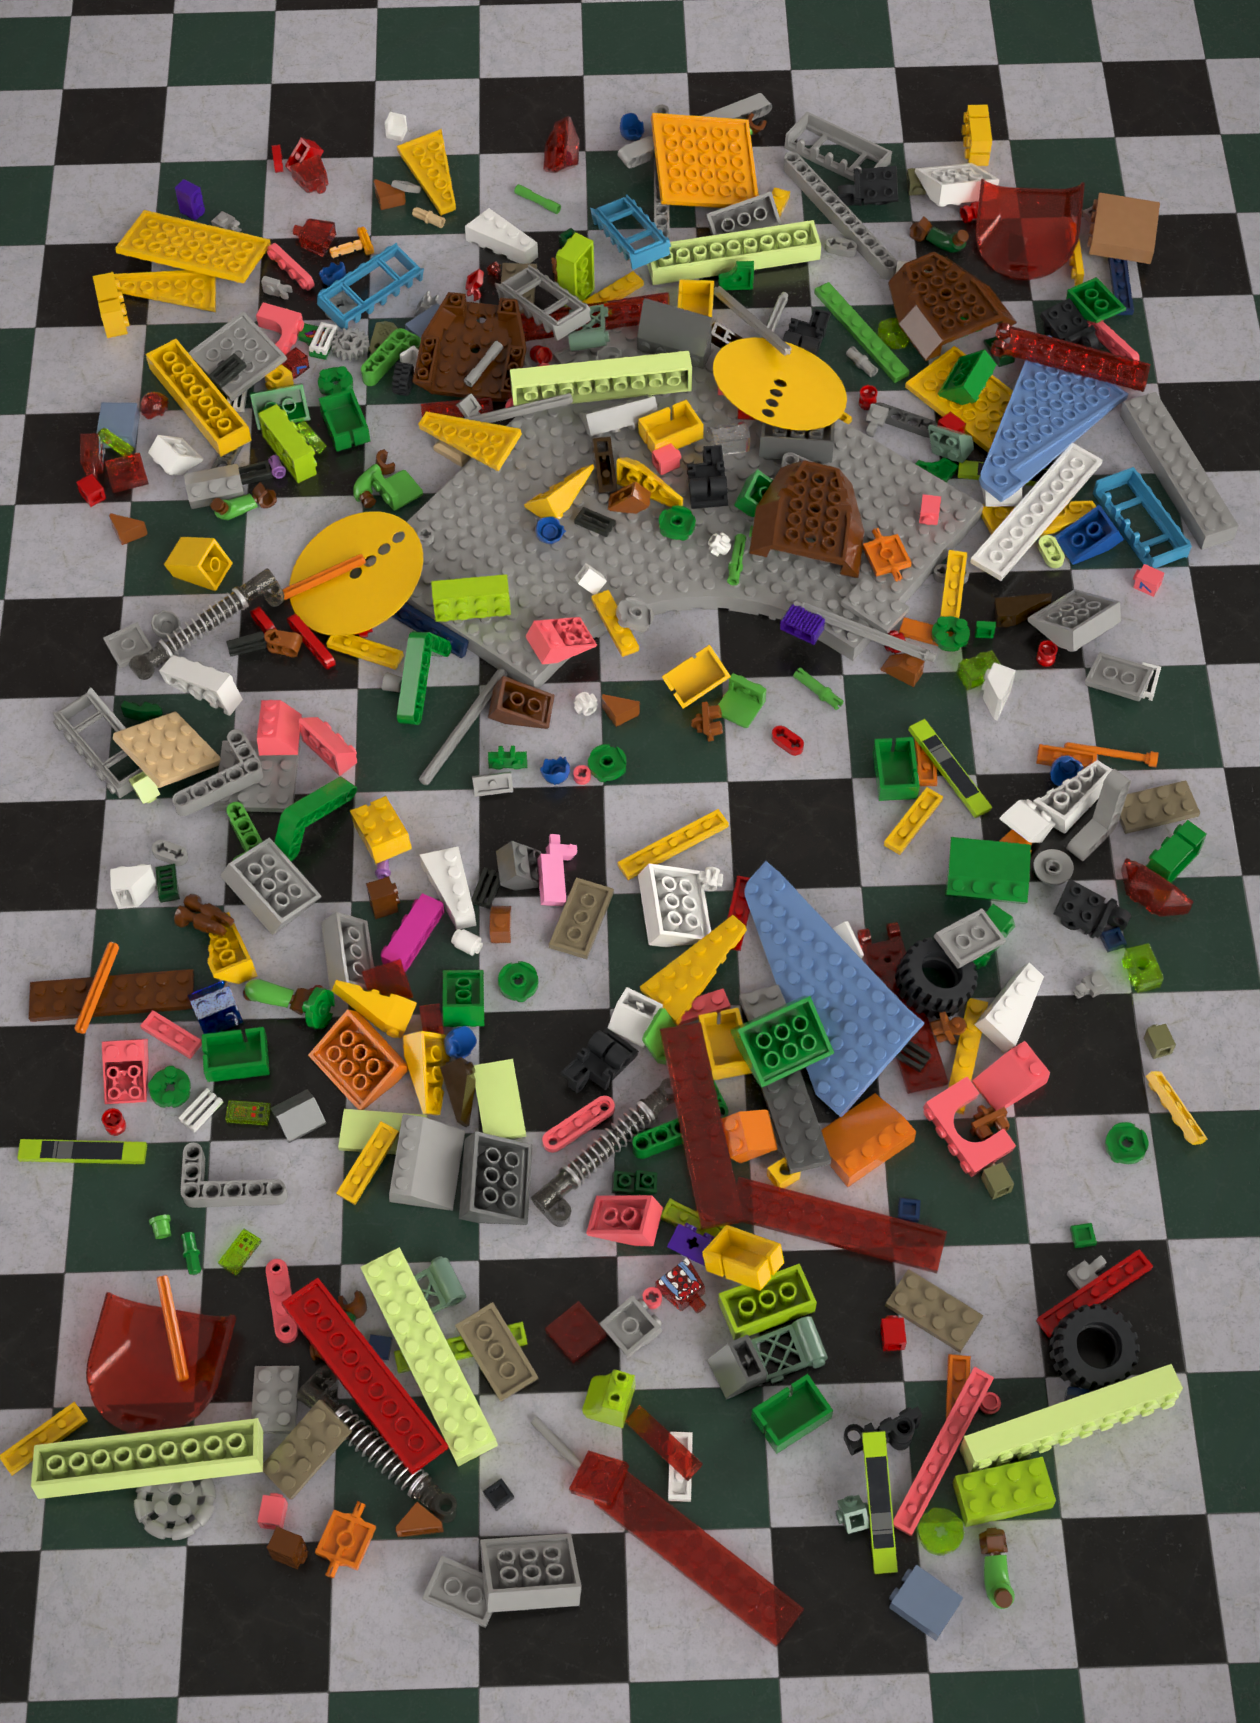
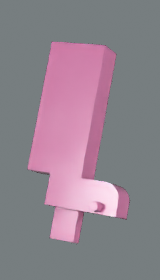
M557 834L549 835V845L546 847V854H540L537 858L541 905L563 906L566 903L563 860H571L577 854V845L560 844V835Z

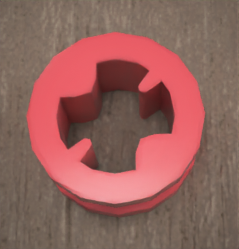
M580 765L574 769V781L577 784L585 785L590 782L591 771L587 766Z
M649 1287L643 1292V1301L649 1309H656L661 1305L662 1293L658 1288ZM649 1294H653L654 1297L658 1296L655 1302H652L651 1299H646L649 1298Z

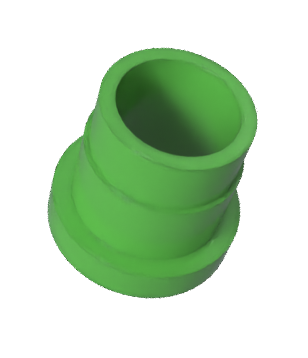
M160 1215L149 1219V1225L153 1228L155 1239H164L171 1236L170 1215Z

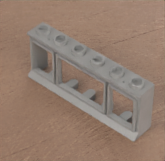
M806 112L786 133L785 149L794 151L800 156L854 181V168H859L861 174L862 168L860 165L866 158L877 163L874 168L887 167L891 163L892 151L809 112ZM806 129L821 136L810 149L805 147L803 139H800L797 143L795 142ZM828 139L860 156L848 168L847 160L842 159L840 163L835 162L831 152H828L826 156L819 154V147Z
M529 264L528 268L523 269L501 284L495 283L499 299H517L519 311L524 309L528 319L533 316L536 325L539 326L543 323L547 333L553 330L556 341L591 321L590 308L586 303L581 302L576 296L570 294L568 290L563 289L557 282H553L547 275H543L537 268L535 269ZM539 285L559 299V301L541 310L522 295ZM565 304L574 310L559 321L549 316V314Z
M91 687L86 694L56 713L52 712L55 718L53 721L55 727L59 731L63 730L64 737L69 743L73 742L76 752L80 756L84 755L85 762L91 769L94 767L95 773L101 781L105 780L111 794L115 793L119 798H122L134 790L129 779L143 772L142 769L136 770L119 782L108 768L128 755L122 750L105 762H102L79 735L80 731L102 717L105 718L116 732L126 729ZM93 704L98 712L74 727L69 723V718Z

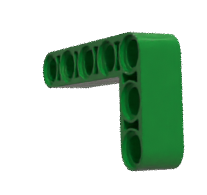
M410 632L397 710V720L400 724H420L431 656L448 657L451 653V643L449 640L429 632Z
M340 776L288 806L281 814L274 843L290 861H293L300 851L305 827L353 799L357 792V787Z
M703 1067L697 1068L693 1072L692 1078L693 1089L703 1108L637 1134L632 1141V1151L635 1157L638 1159L648 1158L708 1134L714 1128L722 1126L720 1119L727 1117L729 1110L708 1069ZM704 1078L707 1081L699 1082L697 1079ZM714 1096L715 1099L708 1100L705 1097ZM721 1113L724 1116L718 1118L715 1117L714 1114ZM703 1121L705 1124L697 1125L695 1122ZM682 1128L685 1132L678 1133L676 1130ZM659 1136H664L666 1139L664 1141H659L656 1138ZM645 1144L647 1147L641 1149L637 1145Z

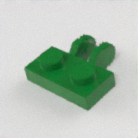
M498 746V752H488L489 769L513 768L519 770L528 768L527 751L516 752L515 746H511L510 752H504L503 746Z

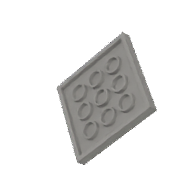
M244 311L188 352L207 376L233 353L246 363L247 367L220 389L231 401L235 400L264 378L265 375L287 360L286 355Z
M222 741L218 773L238 764L230 750L228 741ZM249 741L261 762L264 773L263 779L215 802L214 809L215 811H226L230 803L240 802L246 811L283 812L288 806L294 804L300 744L298 755L259 756L257 741Z

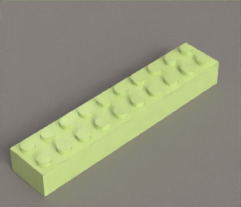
M814 220L673 241L670 242V255L648 263L647 266L652 285L678 282L679 279L691 280L717 276L732 270L736 261H754V270L820 260L821 242Z
M689 351L510 369L513 406L567 393L572 395L573 403L571 404L631 398L646 394L659 395L692 391V364Z
M400 1247L361 1266L362 1273L445 1442L448 1444V1448L457 1466L459 1467L497 1447L496 1438Z
M1172 1364L964 1436L959 1450L969 1473L989 1469L996 1465L997 1467L1010 1463V1460L1016 1458L1023 1460L1030 1457V1453L1039 1451V1453L1046 1452L1055 1444L1059 1443L1060 1446L1072 1442V1438L1078 1436L1086 1438L1093 1434L1092 1431L1098 1429L1106 1431L1112 1428L1115 1423H1128L1140 1414L1142 1417L1154 1413V1410L1157 1408L1168 1409L1175 1405L1174 1402L1179 1398L1183 1387Z
M255 1418L34 1445L31 1487L37 1498L43 1499L263 1472V1429L259 1419Z

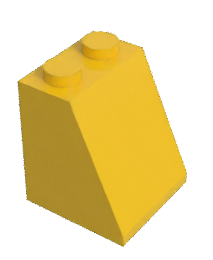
M181 537L164 565L173 577L216 591L233 563L214 538Z

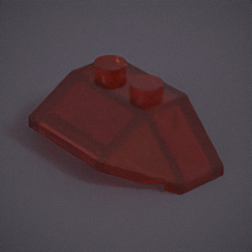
M569 116L555 122L554 130L548 137L544 152L543 170L545 172H564L578 165L580 140Z
M1129 858L1124 860L1121 873L1126 895L1131 900L1140 903L1149 912L1155 913L1160 917L1184 915L1190 912L1193 901L1187 898L1175 885L1141 863L1131 861Z

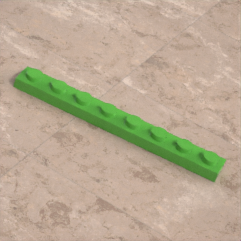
M830 282L815 288L814 294L894 383L909 376V370Z

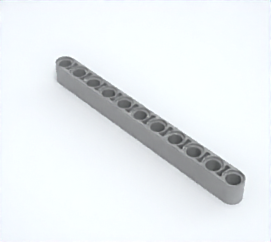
M758 93L702 116L746 119L752 112L754 114L752 120L768 114L772 109V104L762 93ZM653 135L625 145L618 151V157L627 168H633L656 159Z
M663 104L657 105L654 113L669 114V108ZM654 159V223L658 230L661 229L665 238L668 237L669 239V205L661 204L656 159Z
M794 151L785 153L784 172L846 239L856 242L857 251L883 279L890 280L896 274L897 260L798 153Z

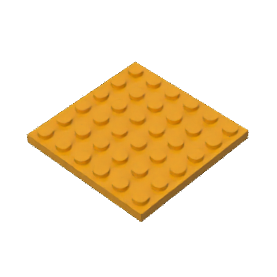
M652 113L651 124L661 204L725 208L759 196L748 120Z

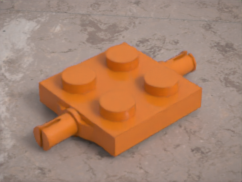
M874 528L872 533L875 539L863 543V550L875 576L892 573L896 582L898 580L901 581L902 576L899 570L911 567L912 562L899 535L882 536L879 528Z
M357 1501L352 1514L333 1510L315 1551L316 1555L324 1557L331 1562L325 1573L326 1576L334 1578L339 1566H347L358 1571L376 1530L375 1525L365 1522L361 1518L366 1506L364 1503Z

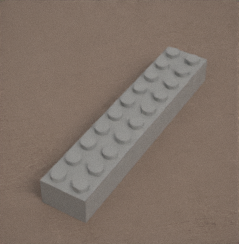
M1153 392L1124 401L1120 417L1201 550L1233 540L1239 525L1157 393Z

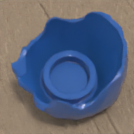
M627 113L622 116L619 127L622 137L629 141L640 140L645 130L643 121L641 122L634 113Z
M331 262L330 267H323L319 272L322 282L330 287L333 282L345 277L344 263L340 262L339 265H336L334 262Z
M552 516L541 518L535 527L536 537L545 544L558 542L566 532L564 526L560 525L559 520Z
M560 756L557 760L545 759L540 772L548 783L556 785L563 783L568 778L570 765L566 757L562 758Z
M1061 756L1051 765V780L1057 786H1061L1068 778L1072 779L1077 776V773L1084 767L1080 761L1071 756Z
M457 1027L451 1030L444 1039L446 1054L454 1059L466 1058L476 1046L477 1039L469 1027Z

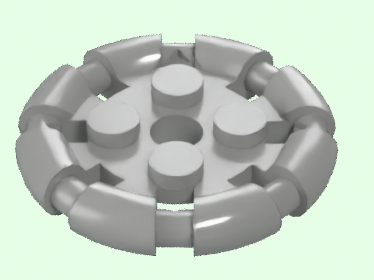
M212 1478L199 1480L200 1485L196 1488L193 1484L195 1480L137 1487L136 1492L138 1494L137 1499L134 1500V1509L139 1523L142 1522L144 1524V1529L149 1534L163 1540L165 1538L180 1540L195 1534L194 1531L200 1526L204 1527L213 1513L216 1489ZM147 1494L153 1495L152 1502L146 1501ZM173 1495H181L182 1499L178 1505H171L169 1503ZM199 1498L204 1499V1504L198 1505ZM153 1513H156L159 1516L155 1520H152L150 1518V1516ZM192 1514L196 1519L188 1524L185 1519ZM168 1523L175 1524L174 1528H167Z

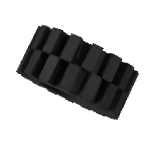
M397 362L392 382L394 394L409 396L411 393L410 390H412L414 377L413 364Z

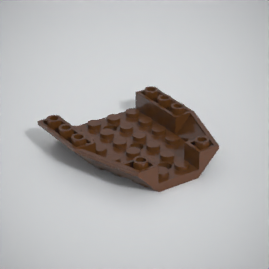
M936 252L905 263L888 282L899 327L925 361L940 356L942 345L996 323L1002 330L1017 323L988 285L947 257Z
M448 292L422 334L413 383L437 395L465 398L468 394L472 393L475 399L503 402L512 398L510 369L523 368L527 350L518 300L500 298L499 305L467 302L466 294ZM479 318L486 319L483 323L477 322ZM495 341L500 342L503 345L501 352L491 361L472 387L466 385L464 379L477 366ZM473 348L480 349L478 353L471 352Z
M802 460L781 467L756 507L749 553L767 557L770 549L817 559L841 565V575L858 578L864 528L852 483L839 468ZM814 479H820L823 483H817ZM810 508H815L818 512H812ZM806 538H812L814 542H808Z

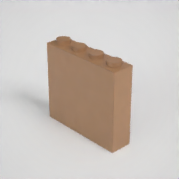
M1099 193L1098 199H1094L1092 207L1095 212L1092 211L1090 221L1093 224H1090L1089 234H1092V236H1089L1087 247H1090L1089 254L1151 264L1155 248L1160 202Z

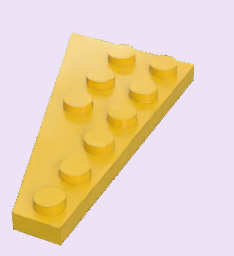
M442 129L398 145V153L439 214L444 215L456 210Z
M188 270L114 274L115 279H119L121 289H118V291H122V294L216 312V277Z
M426 412L418 423L419 428L496 471L500 470L522 435L519 428Z
M1071 501L1039 538L1066 529L1094 509L1096 505L1093 501ZM983 506L981 517L991 535L1016 506Z
M732 915L640 986L641 992L648 998L663 1004V1008L666 1009L674 1023L679 1025L682 1021L681 1017L686 1011L690 1010L692 1007L691 1003L696 996L701 995L716 974V969L720 963H724L728 952L735 948L747 931L746 926Z

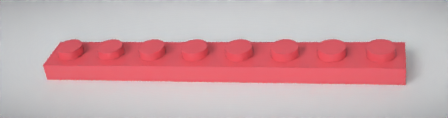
M974 1366L893 1519L895 1528L912 1536L994 1379L993 1376Z

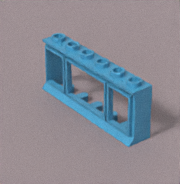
M628 195L597 209L590 208L594 225L598 224V228L604 230L606 238L610 237L612 245L616 244L619 253L623 252L625 260H630L633 270L670 255L669 247H671V243L668 237L665 238L661 229H657L656 224L650 221L649 216L645 215L642 208L638 207L635 200H632ZM632 214L645 231L624 238L611 222ZM650 235L656 241L637 250H634L630 243Z
M395 243L392 246L386 247L380 254L374 255L368 262L360 264L354 271L348 272L342 279L333 282L327 289H322L318 294L317 305L342 330L343 328L347 330L349 321L353 320L355 323H358L361 319V313L366 311L368 314H371L374 311V305L378 302L382 306L385 305L387 296L392 293L397 297L400 293V287L403 285L410 288L413 285L414 278L421 282L423 280L424 268H420ZM395 257L408 272L399 277L385 262ZM380 266L394 281L363 301L349 286ZM341 291H344L357 304L356 307L345 314L329 300Z
M1134 467L1096 481L1092 494L1143 565L1146 564L1157 568L1183 557H1188L1192 547L1190 541L1186 539L1180 527L1175 524L1171 515L1166 512L1160 500L1155 497L1151 488L1147 486L1141 474ZM1127 484L1136 498L1114 506L1111 502L1110 492H1105ZM1140 503L1163 533V535L1142 543L1140 542L1139 532L1134 533L1130 528V520L1128 518L1124 519L1120 514L1122 510ZM1167 540L1174 548V550L1155 557H1151L1149 554V547Z

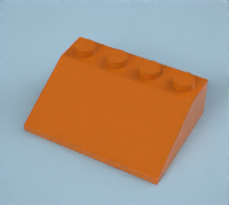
M348 1009L308 1054L358 1110L367 1108L398 1083L409 1070L403 1058L359 1012Z
M876 1093L845 1113L842 1118L839 1117L821 1130L831 1157L830 1166L847 1187L913 1143L916 1135L915 1129L904 1116Z

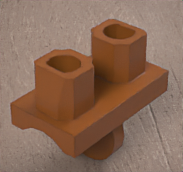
M702 702V714H696V718L691 721V726L697 729L698 733L704 731L708 742L714 741L715 735L723 733L721 721L713 722V719L722 717L720 706H709L708 702Z
M946 1012L939 1013L941 1019L930 1022L938 1043L949 1040L951 1045L957 1044L954 1035H960L965 1032L967 1028L965 1020L961 1017H954L950 1020Z
M979 1105L977 1107L978 1113L973 1115L975 1121L971 1123L972 1129H970V1133L972 1136L977 1135L981 1141H985L993 1135L990 1130L993 1126L996 1127L998 1132L1002 1129L1007 1131L1010 1125L1006 1118L1008 1113L1006 1108L1003 1107L994 1112L993 1107L986 1109L984 1105Z

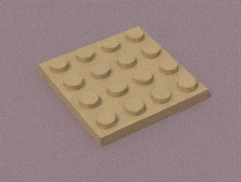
M176 711L115 732L112 738L159 788L219 766L221 760L220 756Z

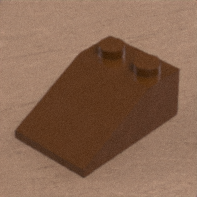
M502 676L494 685L488 718L508 725L548 729L555 695Z

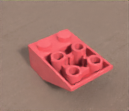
M580 617L533 621L525 636L541 664L559 663L597 646Z
M148 1039L103 1041L102 1059L105 1104L147 1102Z

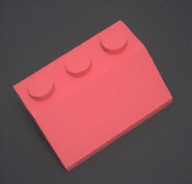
M261 700L257 731L259 756L298 755L300 741L298 720L302 718V714L281 700Z
M318 717L300 718L298 720L302 741L339 776L357 763L355 748L352 745H347L339 733L335 734L326 721L323 722Z

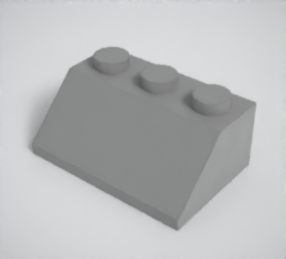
M238 464L184 474L191 509L210 506L215 498L230 500L244 495Z

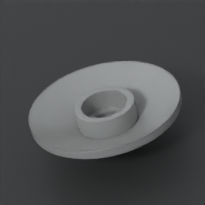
M1055 849L1039 853L1033 865L1036 876L1044 883L1050 885H1060L1067 882L1074 870L1071 858L1066 853Z

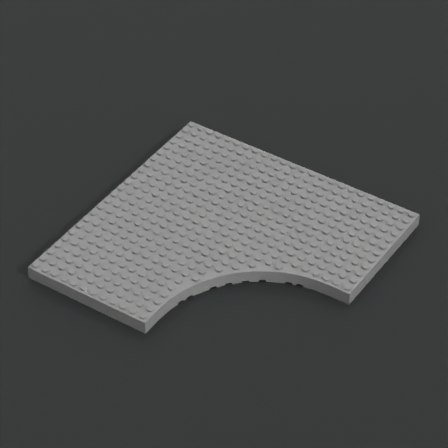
M638 299L605 330L608 331L610 338L607 346L612 345L621 349L623 358L653 355L637 350V335L643 302ZM711 343V355L704 369L692 366V391L651 395L655 396L658 411L667 407L671 409L670 421L672 420V405L687 399L704 424L703 439L678 449L681 453L679 468L660 475L652 464V453L640 437L638 427L631 429L623 427L620 428V432L610 433L608 431L603 433L604 436H601H611L616 482V461L618 458L628 457L644 464L683 497V506L690 509L692 515L696 518L695 530L687 540L670 539L662 536L660 533L659 516L663 510L666 509L667 511L672 509L671 507L650 499L649 507L636 514L614 512L608 510L610 494L614 492L599 493L592 450L593 436L587 435L579 412L631 398L567 404L515 417L507 426L521 429L522 435L499 471L472 458L407 521L416 533L423 527L431 528L434 532V542L429 546L422 545L423 568L415 590L406 603L435 620L431 581L507 574L511 615L450 620L447 622L439 621V623L469 640L468 650L495 668L504 669L508 674L507 676L513 680L539 689L570 658L559 663L541 664L525 637L533 621L580 617L593 638H599L604 635V632L608 631L591 600L593 594L579 585L575 579V576L585 563L601 573L607 581L598 593L609 590L617 606L621 600L625 601L628 597L641 599L646 602L645 606L648 609L651 607L654 616L664 614L665 611L676 610L677 612L692 610V608H703V610L729 608V611L754 615L763 614L769 616V619L776 620V618L782 620L791 604H794L797 600L876 629L842 607L841 601L863 578H866L905 604L934 572L935 567L941 564L948 556V551L953 550L981 519L984 505L838 419L835 422L832 463L828 462L823 465L839 468L852 483L864 528L863 543L875 539L872 533L874 528H879L882 536L898 534L912 562L911 567L899 570L902 580L896 582L892 573L875 576L863 547L858 578L841 575V565L770 549L767 557L750 554L751 538H749L751 525L753 526L754 518L736 508L734 504L746 479L758 469L774 480L781 468L782 460L776 458L766 460L759 457L762 422L757 419H738V408L724 395H718V385L713 375V362L721 348ZM606 346L585 349L572 363L596 361L597 351ZM774 381V383H775L777 386H779V387H784L783 385H781V384H779L778 382ZM770 390V393L773 396H782V393L779 390ZM766 400V403L769 406H778V403L775 400ZM762 410V413L765 416H774V413L771 410ZM722 445L728 488V506L691 509L687 464L703 463V446ZM593 464L594 469L567 511L562 513L563 517L558 519L566 532L554 544L541 542L535 534V527L541 518L526 509L524 504L539 493L543 494L550 490L549 487L564 481L565 477L581 467ZM617 484V491L624 488ZM923 494L941 496L937 525L919 523ZM583 507L616 520V525L612 527L608 537L574 524V519ZM677 520V522L673 523L679 525L680 521ZM397 532L392 538L393 542H401L405 534ZM723 532L731 539L729 542L731 543V548L727 554H719L717 557L710 552L708 541L713 534L717 533L720 535ZM743 534L747 537L742 560L743 570L740 572L738 585H730L727 582L729 575L728 564L731 562L735 536ZM806 538L808 542H814L812 538ZM383 544L378 549V553L381 555L388 553L391 548L390 545ZM371 556L364 565L367 567L374 565L376 557ZM826 622L824 630L818 640L852 661L872 641Z

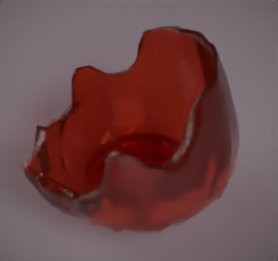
M159 392L147 393L141 401L140 409L142 415L147 419H153L158 415L163 416L168 409L169 399Z

